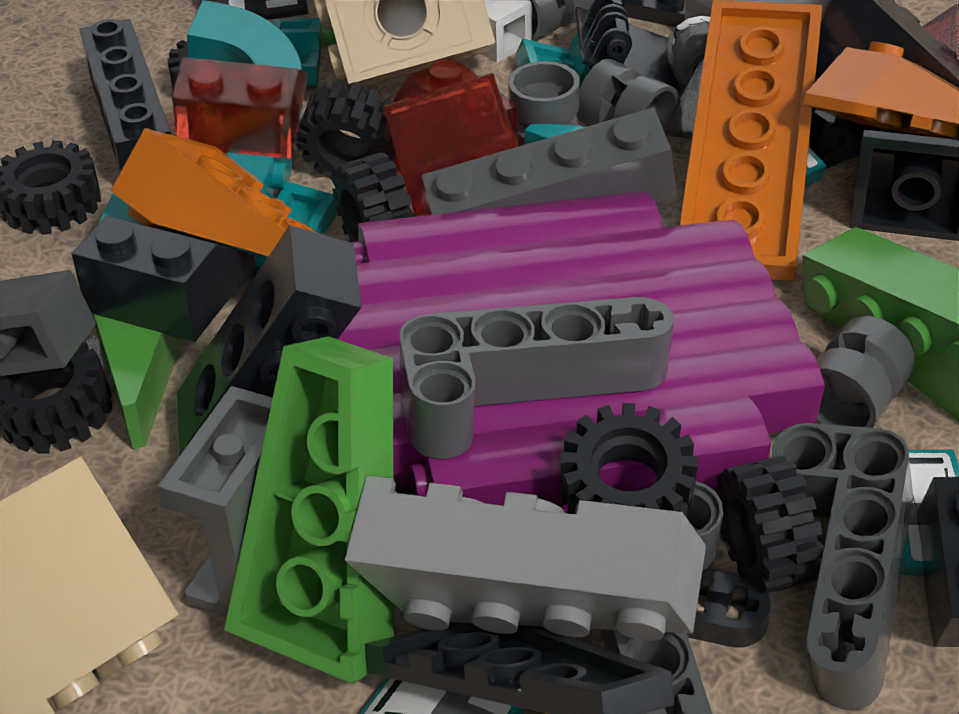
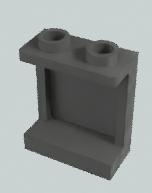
M233 386L229 388L157 486L163 508L202 519L209 556L185 590L188 603L226 617L273 399L269 396Z

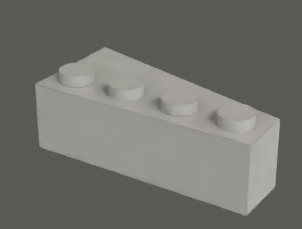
M366 475L345 561L404 613V619L414 626L428 630H445L448 628L449 622L473 623L483 630L501 634L516 632L518 625L543 626L550 632L570 637L587 636L590 629L617 630L627 637L644 641L660 640L664 637L665 632L693 633L706 544L683 512L579 500L576 505L575 514H567L556 504L538 499L537 495L507 492L504 506L491 505L475 499L462 497L463 491L460 486L430 483L427 496L423 497L398 494L395 491L396 483L393 478Z

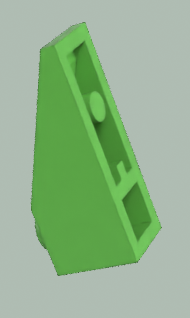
M93 314L96 321L95 327L132 449L145 447L180 350L179 339L172 335Z

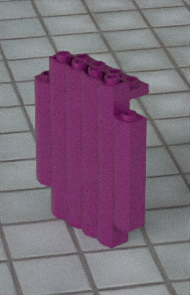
M646 191L358 223L359 241L350 242L354 244L362 308L338 340L393 358V479L396 487L410 485L412 495L426 497L430 483L460 486L463 491L462 497L475 499L485 504L504 506L506 493L514 492L537 495L538 499L554 503L567 513V505L562 506L560 497L561 451L564 452V440L569 430L577 433V421L586 414L597 424V408L610 405L614 416L622 415V403H636L635 416L645 417L648 406L661 410L659 424L662 426L671 417L676 419L681 424L680 437L689 434L694 442L693 456L697 455L698 457L696 482L707 485L715 492L716 486L720 485L718 477L720 473L724 472V469L769 458L771 442L768 434L782 432L784 429L796 424H816L825 388L820 368L814 354L800 341L789 309L776 297L767 269L754 257L746 231L734 219L663 228L655 201ZM628 297H647L660 301L668 306L673 313L674 327L667 376L663 383L653 389L475 406L473 443L466 452L449 459H433L424 456L416 451L409 441L400 396V329L405 322L416 316ZM633 460L613 461L604 465L599 471L600 479L605 484L621 491L651 487L657 479L655 472L650 467Z

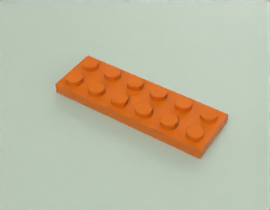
M713 0L680 226L734 219L746 231L754 257L767 269L771 280L795 282L813 109L803 105L805 93L815 83L822 5Z

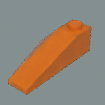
M872 41L868 51L846 47L805 93L803 105L855 124L917 136L959 140V88L922 66L902 58L904 49L895 45Z
M144 128L111 189V192L130 206L127 211L128 215L144 226L156 229L165 226L265 256L270 255L289 225L317 233L309 226L297 220L287 218L292 209L283 201L274 197L270 198L260 192L264 184L215 146Z

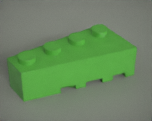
M854 227L803 254L806 305L838 329L853 317L860 316L880 318L896 326L909 339L916 357V367L908 382L959 420V269L858 227Z
M329 336L283 347L224 628L229 633L351 684L356 683L369 674L365 644L394 636V604L345 561L366 475L393 478V358Z

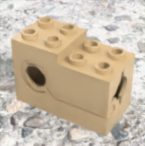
M314 0L321 25H324L325 29L333 28L337 44L328 46L336 78L339 77V80L347 79L350 86L354 82L362 84L363 87L493 51L496 44L484 0Z
M81 456L0 501V714H55L54 710L65 707L100 684L92 670L96 669L101 679L119 668L128 666L164 643L156 629L179 615Z

